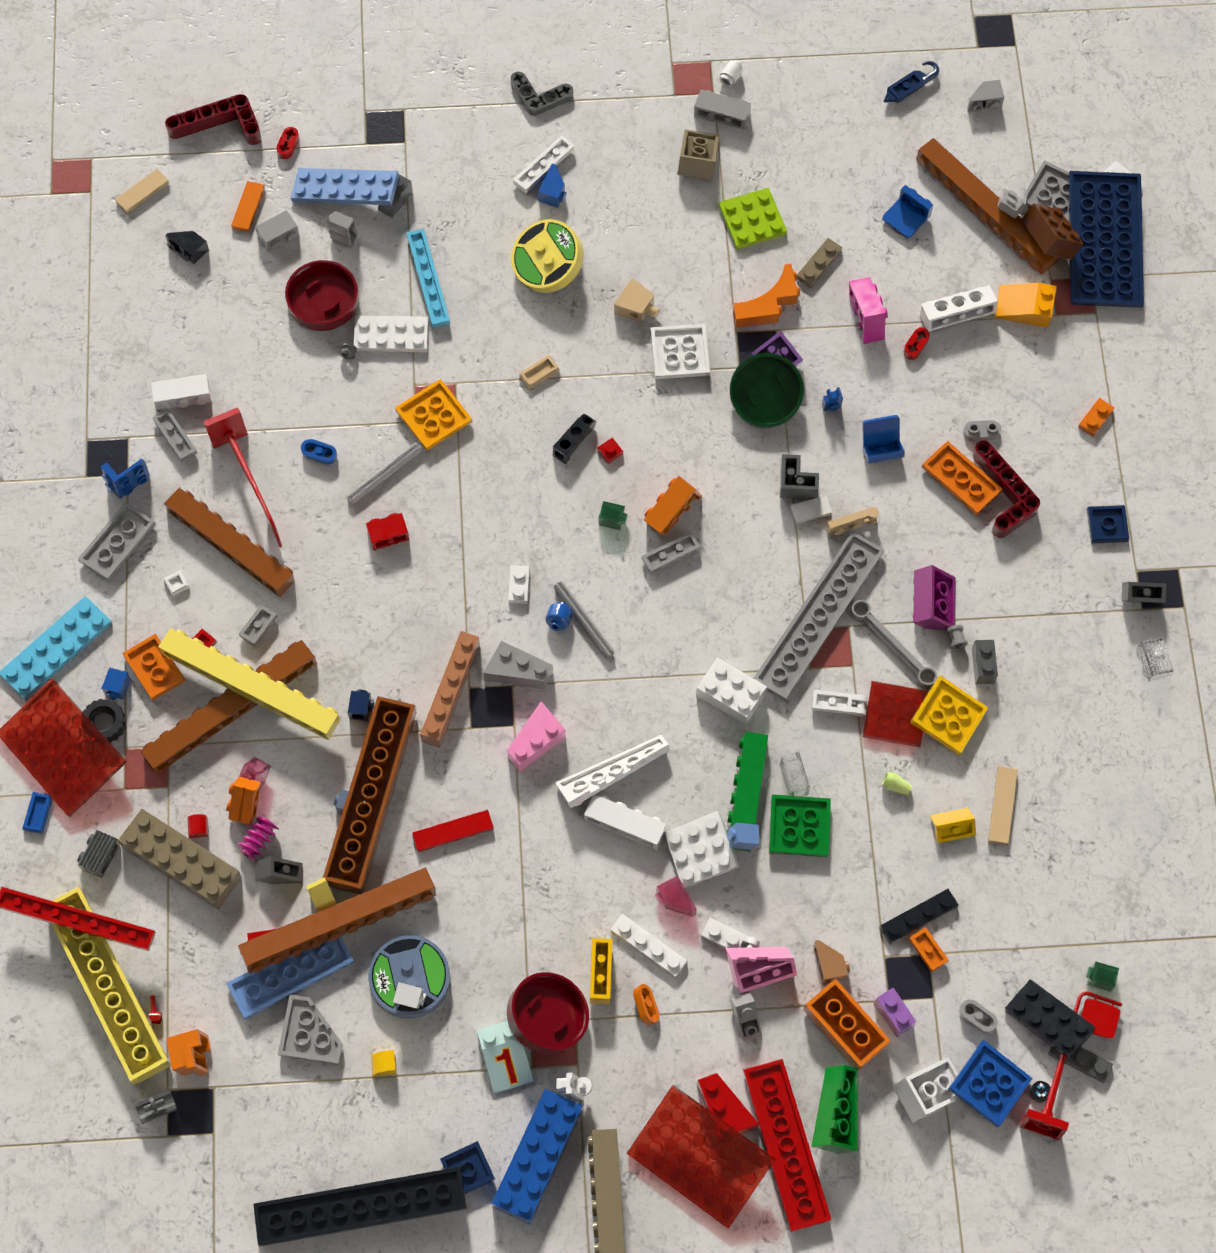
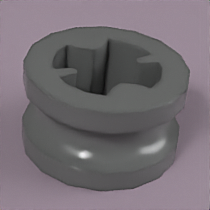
M343 343L339 355L345 359H354L357 347L349 343Z

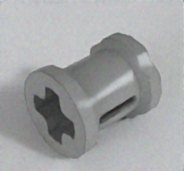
M955 625L947 629V633L950 634L952 642L950 646L952 649H960L968 645L967 640L964 638L963 625Z

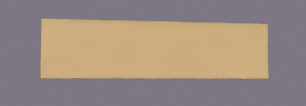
M1001 766L997 768L988 842L1008 845L1018 769Z

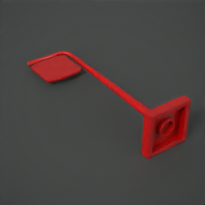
M234 408L203 421L214 449L227 443L230 444L263 508L278 546L281 548L282 543L275 523L236 442L237 439L248 435L239 408Z
M1085 991L1080 993L1077 997L1074 1011L1078 1014L1083 996L1094 997V1000L1085 999L1081 1017L1096 1027V1030L1093 1032L1094 1035L1110 1039L1114 1038L1121 1013L1114 1005L1121 1007L1123 1004L1092 992ZM1096 999L1111 1003L1112 1005L1106 1004L1101 1001H1097ZM1060 1054L1044 1110H1041L1040 1113L1028 1109L1021 1119L1019 1126L1020 1128L1058 1141L1066 1133L1069 1122L1054 1118L1052 1113L1066 1060L1063 1054Z

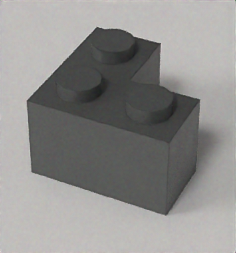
M782 454L779 498H817L819 473L800 472L801 455Z

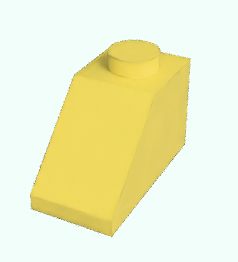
M325 877L306 886L317 912L337 904Z

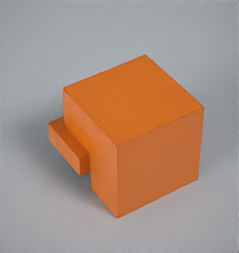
M195 1029L166 1038L173 1071L183 1076L191 1073H196L200 1076L209 1074L204 1054L211 1051L209 1035Z

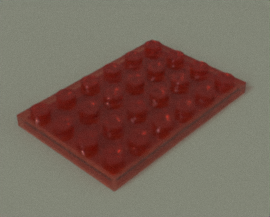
M54 679L47 682L0 728V739L69 817L127 763L124 757Z
M675 1085L671 1086L626 1153L728 1229L776 1160Z

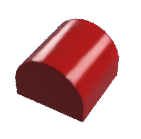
M194 814L187 817L189 839L209 837L208 817L206 815Z

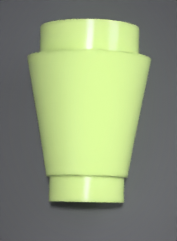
M888 771L882 782L885 790L907 796L912 789V785L895 772L891 773Z

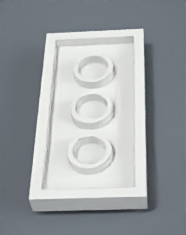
M355 316L354 346L357 347L358 352H427L428 317Z

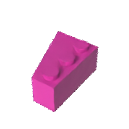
M870 277L849 281V297L854 313L858 314L861 321L858 323L859 329L863 328L862 339L864 344L885 340V321L888 318L886 307L883 308L881 295L878 296L877 286L872 283Z

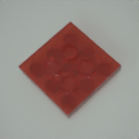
M871 681L862 737L920 747L923 731L910 722L929 691Z

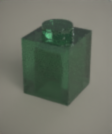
M603 501L599 514V526L621 530L622 524H626L628 514L625 513V506Z
M1095 961L1092 967L1089 966L1087 969L1086 978L1089 979L1087 985L1111 992L1115 988L1119 968Z

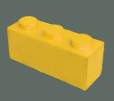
M592 938L590 1004L610 1005L612 939Z

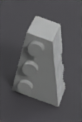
M501 641L483 672L484 681L502 682V684L511 683L524 687L545 689L553 675V665Z

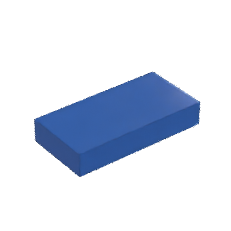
M38 792L32 793L22 827L23 831L43 834L53 800L52 795Z

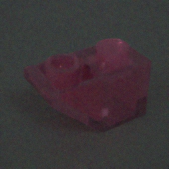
M254 757L243 765L239 777L259 781L261 789L267 779L271 766Z

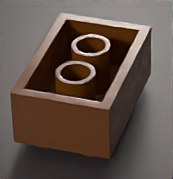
M1033 203L1021 219L1045 255L1072 260L1083 246V242L1079 238L1080 235L1071 227L1072 224L1064 217L1063 211L1058 207L1052 208L1045 204Z

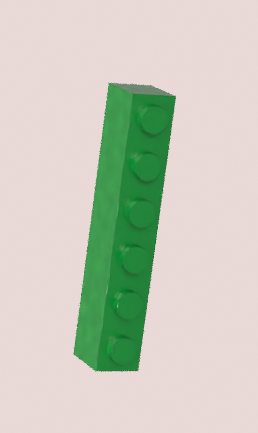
M745 731L744 738L740 737L739 749H742V755L737 756L736 767L739 768V774L734 775L733 786L737 787L736 793L732 792L730 804H733L734 807L733 811H729L727 823H731V827L736 823L755 825L768 735ZM733 848L734 850L751 852V850Z

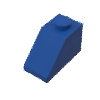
M552 163L539 188L538 201L558 208L560 203L565 201L567 192H565V184L556 165Z

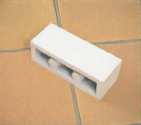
M207 374L151 382L156 410L164 411L175 407L185 408L189 405H204L207 402H212Z

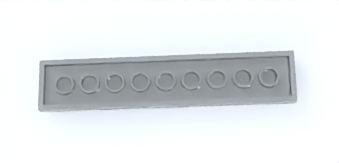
M852 531L753 679L767 686V691L786 701L885 550Z

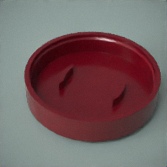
M317 260L304 264L290 276L285 288V298L289 313L298 324L310 330L328 331L341 327L353 317L359 304V291L355 277L345 266L333 261Z
M540 972L525 978L512 992L507 1004V1020L513 1035L524 1047L542 1055H559L570 1050L584 1036L589 1024V1008L583 993L571 980L556 973Z

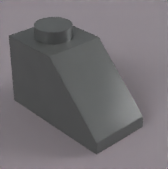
M400 175L392 205H379L378 210L393 218L413 193L411 180Z
M273 856L256 861V881L268 884L302 883L303 863Z

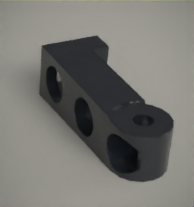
M582 414L553 445L552 455L564 464H567L570 456L586 436L592 432L596 421L587 414Z

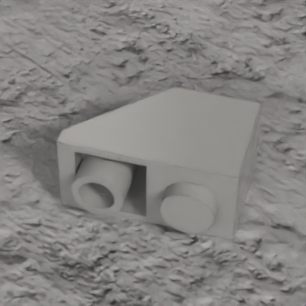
M1001 81L982 82L969 98L967 111L1002 107L1004 93Z
M750 991L741 994L739 992L730 994L732 1011L742 1041L761 1036L762 1032L756 1004Z

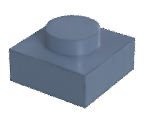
M344 789L341 790L340 795H336L334 800V806H336V811L339 814L343 812L349 792Z

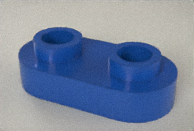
M307 439L301 444L302 455L307 459L326 465L333 464L337 460V451L332 445L314 439Z

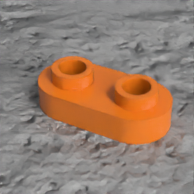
M641 984L634 988L633 998L636 1002L641 1021L647 1025L658 1022L660 1014L650 987L646 984Z

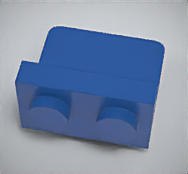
M904 185L900 191L899 199L883 215L882 220L904 237L911 238L931 217L933 204L927 198L919 195L915 189Z
M898 415L863 421V452L868 463L905 457V451L900 442V418Z
M143 459L138 460L119 475L108 463L101 466L103 472L101 476L106 482L105 486L111 493L114 491L120 499L131 494L134 488L147 482L150 477L146 462Z

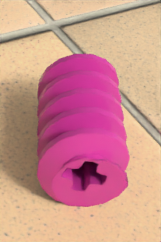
M257 817L258 824H252L254 830L249 829L247 831L249 837L244 836L242 838L244 843L240 842L238 844L240 852L254 862L257 861L254 857L255 854L262 855L259 848H267L263 842H271L268 835L275 836L276 834L273 832V829L279 830L274 823L263 817Z

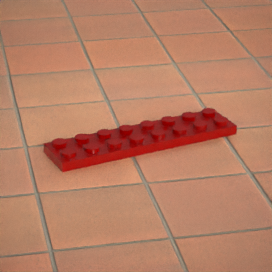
M783 1059L743 1069L790 1231L794 1232L830 1222L832 1220Z

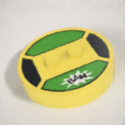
M547 219L535 222L528 226L515 241L511 254L513 271L517 278L533 291L540 293L558 291L571 283L579 273L584 258L583 245L579 236L567 224L561 221Z

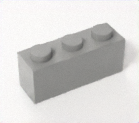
M701 89L694 106V116L744 130L750 115L751 103Z

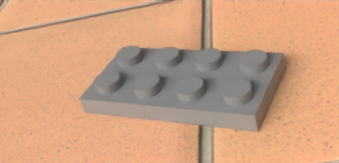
M124 502L80 555L78 561L109 582L156 525L155 521Z

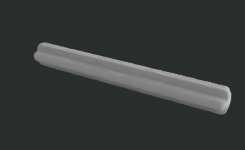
M415 442L346 496L349 503L355 504L422 452V446Z
M562 581L554 585L555 591L564 603L569 605L573 615L605 658H611L615 653L613 648Z

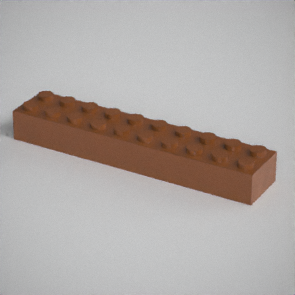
M377 696L323 874V878L325 877L328 886L331 888L356 894L364 893L417 714L414 704Z

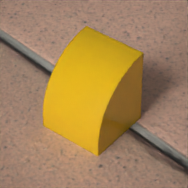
M394 1050L381 1051L371 1055L372 1077L397 1074Z

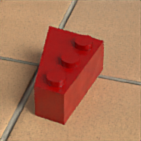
M718 1073L697 1081L698 1090L719 1143L758 1129L759 1123Z

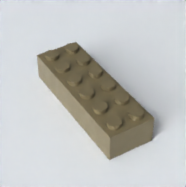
M144 809L139 811L118 839L122 848L218 910L242 878L239 870Z
M617 1129L592 1130V1136L588 1137V1152L593 1153V1157L589 1158L590 1174H594V1179H590L591 1195H595L596 1199L592 1200V1216H597V1222H593L594 1238H598V1243H594L595 1253H625Z

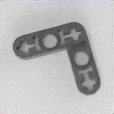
M517 71L511 75V86L530 115L542 114L573 98V87L570 84H561L538 95L523 72ZM530 91L531 95L523 96L522 92ZM547 97H553L555 100L553 102H547L545 99Z

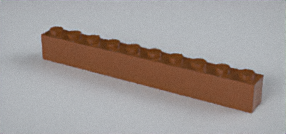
M932 138L918 149L916 158L918 163L925 167L934 178H937L946 189H949L959 201H962L971 212L975 213L984 224H987L1009 247H1012L1022 259L1031 264L1035 271L1042 275L1057 263L1058 257L1044 254L1021 220L1022 218L1019 215L1013 218L997 207L999 197L935 138Z
M300 640L299 642L292 643L283 653L276 654L267 664L260 665L255 672L259 674L263 672L275 682L281 681L287 685L316 665L317 662L310 649L303 640ZM227 688L222 695L212 698L205 707L196 709L192 716L186 720H180L176 727L170 731L163 732L154 742L147 743L141 750V753L157 775L258 704Z
M426 867L242 943L238 945L240 955L248 973H258L267 966L281 963L286 958L299 956L305 950L318 948L322 943L329 940H337L341 935L353 933L360 927L372 925L379 919L391 917L396 912L410 909L422 901L427 902L436 896L435 885Z

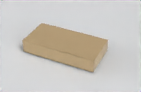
M548 355L519 373V377L530 390L559 372V367Z

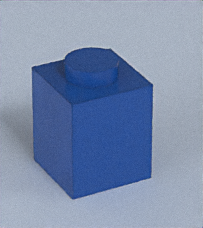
M109 667L101 689L107 698L123 700L131 678L128 672Z

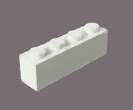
M602 794L592 796L584 814V821L654 850L658 849L666 831V823L661 818L646 816L645 812L639 809H635V811L629 809L622 802H612L607 796Z

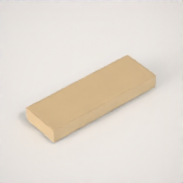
M156 169L116 198L115 201L128 214L168 185L169 181Z

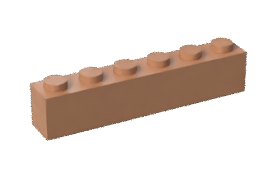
M460 632L420 733L421 742L440 748L479 649L480 642L478 636Z

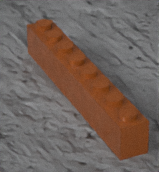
M179 487L164 503L167 512L279 598L295 582L293 571L288 566L283 567L280 565L275 556L267 555L259 544L254 545L246 534L237 532L233 524L230 522L225 523L217 512L214 511L212 513L208 510V506L202 501L198 502L195 500L193 494L188 490L184 491Z

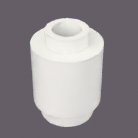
M736 60L729 61L720 74V82L727 87L734 85L744 71L742 64Z

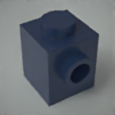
M362 689L351 691L347 712L349 719L369 720L370 711H373L375 703L371 698V693Z

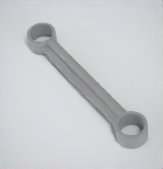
M855 601L851 608L852 618L859 622L863 621L917 676V683L921 688L930 689L937 679L936 671L931 667H924L870 612L871 606L867 601ZM863 606L868 612L866 615L861 616L855 613L854 608ZM929 673L933 676L934 680L931 683H925L921 680L920 675Z

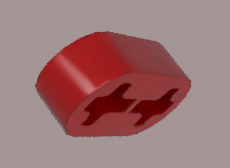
M287 127L284 129L276 146L279 158L289 159L293 155L299 141V133L296 128Z
M917 328L905 344L904 356L907 359H917L927 345L930 333L926 328ZM924 335L920 341H917L918 336ZM913 346H916L915 351L909 352V349L911 350Z

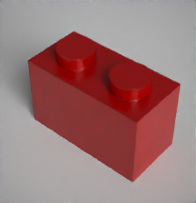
M392 513L385 518H375L366 523L373 550L410 540L402 513Z

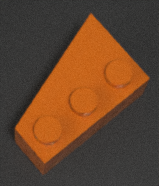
M680 476L670 481L667 491L658 496L655 506L649 508L644 515V521L662 536H665L679 521V517L684 510L688 512L691 508L689 504L695 498L699 500L702 497L692 485Z

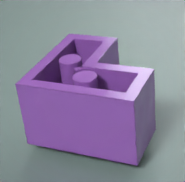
M781 331L751 353V356L760 353L778 354L791 361L796 367L803 362V358Z

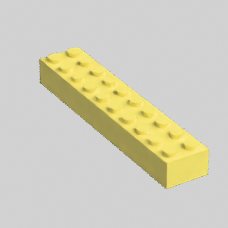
M80 887L53 900L57 903L94 913ZM52 924L131 1083L136 1086L169 1068L171 1064L108 940Z

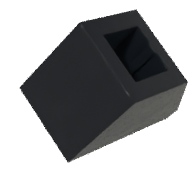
M194 231L172 232L165 235L167 246L172 251L176 250L180 253L185 261H190L193 264L209 251L207 241Z

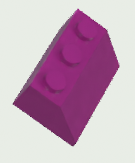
M933 565L914 570L913 623L924 629L947 630L949 627L955 626L956 577Z

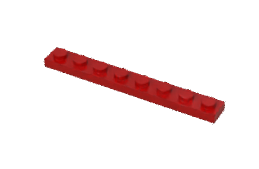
M1 887L0 909L145 951L150 950L156 934L155 930L9 888Z

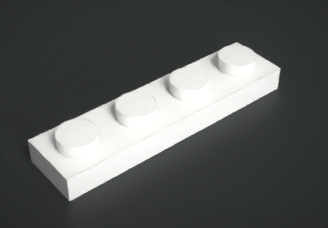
M561 135L513 179V184L524 193H527L546 176L551 164L553 163L557 166L575 150V145Z
M624 914L619 917L610 929L613 934L674 978L677 977L687 963L685 958Z

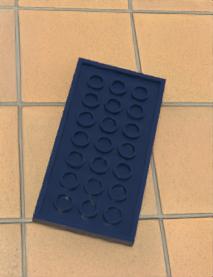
M1069 171V222L1072 224L1071 227L1080 235L1079 238L1083 242V246L1073 259L1069 260L1070 305L1143 308L1141 174Z

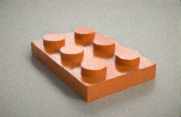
M156 633L122 653L152 701L186 681L175 662L161 654L158 648L161 641Z

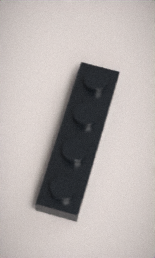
M948 888L885 922L879 928L890 945L958 908L959 904Z

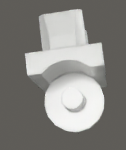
M566 1073V1078H558L556 1081V1090L558 1092H563L564 1096H571L577 1101H583V1096L590 1094L593 1089V1083L587 1077L580 1078L574 1073Z

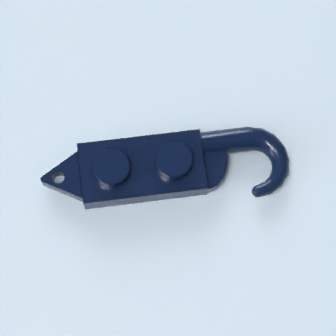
M925 61L922 65L932 66L934 70L926 75L924 72L914 70L889 86L883 102L899 103L924 87L925 84L938 76L940 70L937 63Z

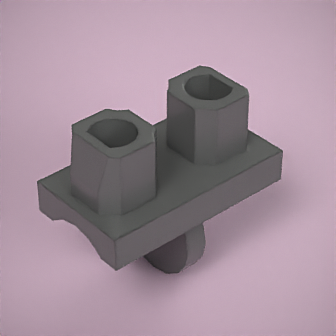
M170 1090L134 1104L141 1124L177 1110Z

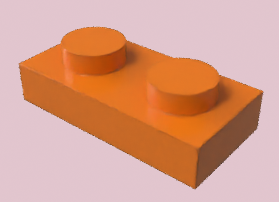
M1098 398L1079 423L1078 428L1094 437L1115 407Z
M926 927L909 937L908 940L931 973L948 963V958Z

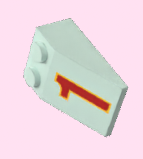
M508 1021L477 1030L494 1094L534 1082L525 1048L513 1035Z

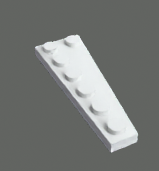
M662 735L556 782L557 789L570 808L579 806L584 800L670 751L669 744Z

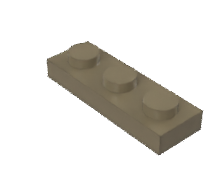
M827 238L797 274V280L811 288L841 253L843 247Z

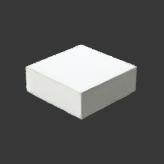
M181 571L163 579L172 597L190 588Z

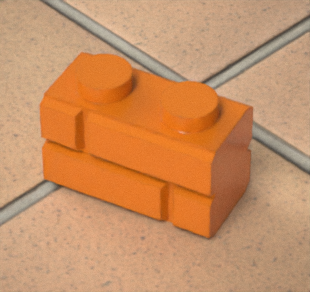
M238 777L234 783H231L229 787L231 800L228 801L226 811L229 812V820L240 821V823L247 825L252 824L257 813L261 785L259 781Z

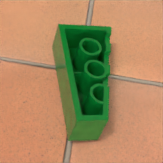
M848 1065L826 1067L811 1147L838 1154L858 1151V1068Z

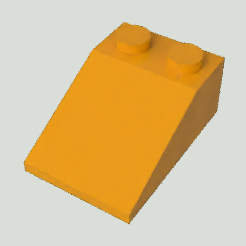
M1039 282L1000 285L997 297V311L994 318L1048 328L1052 318L1057 286Z

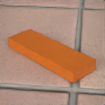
M247 181L231 224L232 229L244 232L250 231L265 189L264 184Z

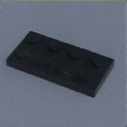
M1031 979L1005 1007V1012L1069 1060L1096 1030L1094 1025Z

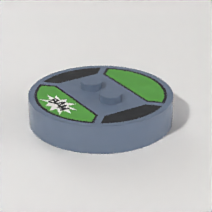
M401 936L388 941L376 952L370 963L368 981L375 1001L384 1011L395 1017L414 1019L431 1013L443 1002L450 987V969L444 953L436 944L419 936ZM398 982L423 988V993L426 994L424 1005H420L419 1009L394 1003L393 1000Z

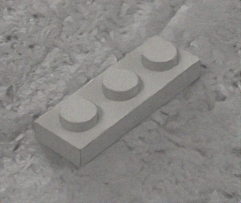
M169 409L152 417L154 423L181 462L197 454L196 448Z
M689 532L642 555L641 559L650 574L699 551L700 545L693 533Z

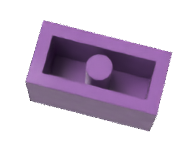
M894 988L876 998L874 1005L896 1037L914 1027L917 1021Z

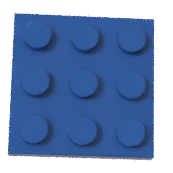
M982 1040L948 1090L998 1128L1033 1078L985 1040Z

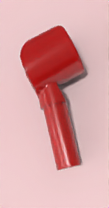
M152 995L150 996L151 1011L149 1018L151 1023L161 1024L162 1012H156L155 996Z

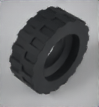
M110 699L92 701L82 712L81 726L88 738L95 743H112V741L119 739L126 729V718L123 710L115 701H110ZM100 713H109L113 717V724L107 730H99L94 725L95 717Z

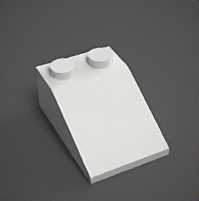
M949 1057L905 1077L893 1085L912 1123L960 1099L948 1090L958 1075Z

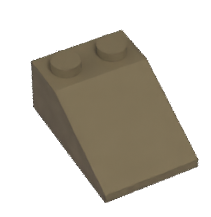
M685 129L677 175L699 178L701 180H712L719 135Z

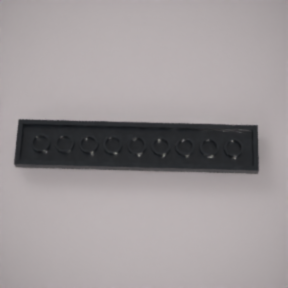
M461 1167L253 1204L259 1247L467 1210Z

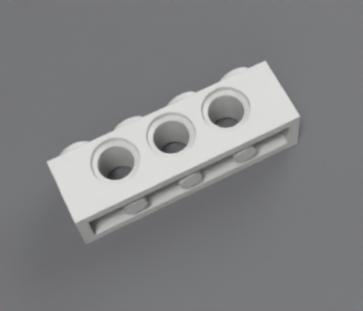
M990 285L979 287L971 291L961 292L921 304L920 317L926 329L933 331L994 314L997 311L998 301Z

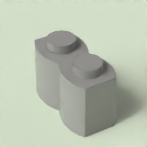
M334 211L327 219L330 238L351 248L358 236L356 220Z

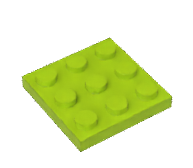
M769 187L718 203L736 250L787 235L786 226Z

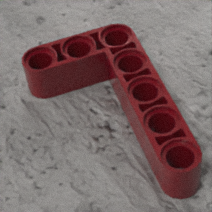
M244 94L234 95L170 116L165 121L167 133L172 139H179L237 119L248 144L257 145L262 139L258 122L250 102Z
M981 440L976 443L973 459L1003 489L1002 492L1013 503L1012 507L995 519L992 527L994 536L1004 538L1037 514L1040 499L988 441ZM1003 477H1007L1010 480L1006 481L1003 479ZM1027 504L1034 506V508H1029ZM1016 514V515H1018L1020 518H1015V517H1013V515ZM998 525H1003L1005 528L1002 529Z

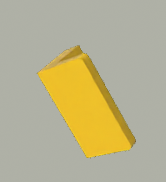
M968 808L930 816L935 826V836L938 843L976 836L975 818Z

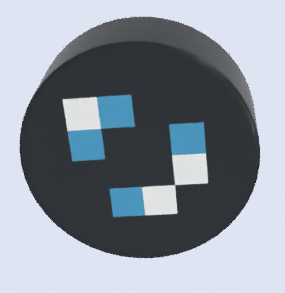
M1037 1081L1031 1086L1030 1095L1036 1102H1046L1051 1087L1044 1081Z

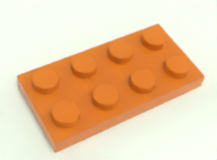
M949 441L944 443L922 464V468L976 516L1003 490Z

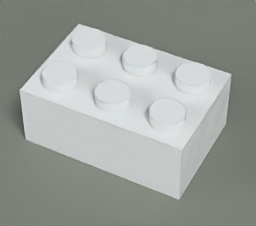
M717 657L698 685L696 696L746 725L764 698L767 686Z

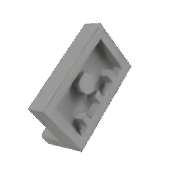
M1004 188L1000 193L997 207L1013 218H1016L1018 214L1022 215L1027 208L1028 191L1024 190L1020 197H1018L1014 191Z

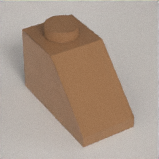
M816 940L813 947L822 983L828 984L835 979L837 981L846 980L848 973H850L849 962L844 960V956L820 940Z

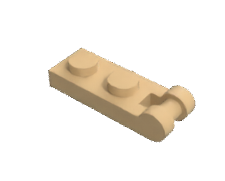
M871 507L829 521L826 527L828 536H838L846 530H855L864 524L874 525L877 522L879 510Z

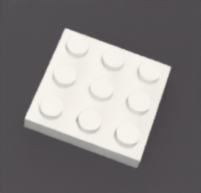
M705 324L651 327L655 379L710 376Z
M719 811L664 832L682 888L684 889L739 867L733 848H729L727 830Z

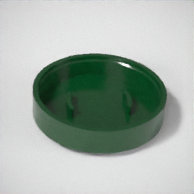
M760 353L747 358L736 368L731 378L730 400L733 409L743 421L754 427L775 428L787 423L798 412L803 400L804 384L800 372L791 361L778 354Z

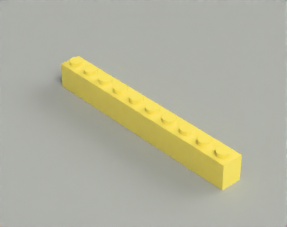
M170 628L158 646L162 655L326 740L330 739L340 722L339 714L335 709L331 707L325 708L316 699H308L300 691L288 689L287 685L283 682H275L263 672L259 674L253 671L254 669L248 664L244 663L242 665L234 657L220 654L221 652L215 647L211 646L209 648L201 640L187 637V634L182 630L177 629L176 631Z

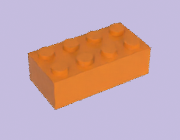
M836 979L804 1006L803 1011L853 1067L858 1068V1072L882 1052L891 1041Z

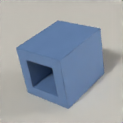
M736 823L730 827L727 832L729 848L752 850L760 844L759 825Z

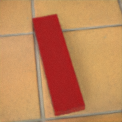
M484 810L412 832L419 853L494 830L489 811Z

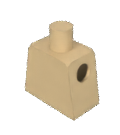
M631 278L614 303L615 314L638 322H642L646 315L656 318L660 309L653 305L654 294L633 278Z

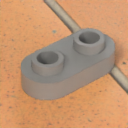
M994 420L970 421L965 425L963 434L970 441L995 440L1000 435L1001 426Z
M966 1000L960 1006V1016L979 1031L991 1033L996 1029L998 1025L997 1017L975 1000ZM966 1009H972L973 1014H968ZM987 1020L990 1026H984L983 1021Z

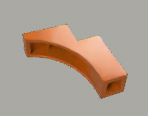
M784 264V269L778 282L762 296L745 302L733 303L732 313L735 328L778 323L779 315H782L781 306L797 304V298L800 297V288L796 286L797 273L796 270H793L792 264Z

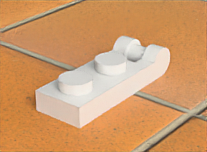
M814 690L812 710L865 717L866 709L864 708L867 703V696ZM852 702L857 703V707H851Z
M709 918L701 934L702 938L724 949L740 948L742 943L747 944V948H758L760 944L759 940L736 931L712 918Z

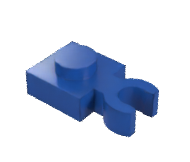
M837 387L833 392L828 389L826 391L827 395L823 396L822 400L823 410H837L839 407H842L843 402L840 387Z

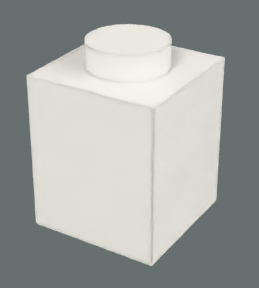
M398 982L393 1002L419 1009L420 1005H424L426 994L423 993V988Z

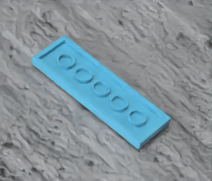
M85 596L0 670V676L26 700L109 627L112 622Z

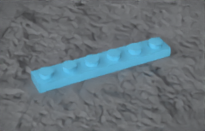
M420 229L407 232V239L432 327L450 324L425 231Z

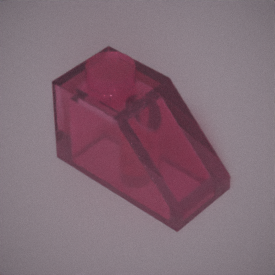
M678 875L656 887L657 893L655 897L660 905H664L665 909L692 917L696 915L697 909Z

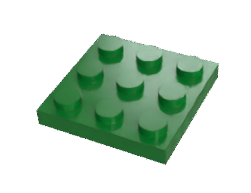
M772 794L769 853L828 857L831 798Z

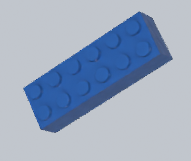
M544 1090L491 1203L493 1208L529 1225L531 1224L583 1111L582 1105L550 1090Z

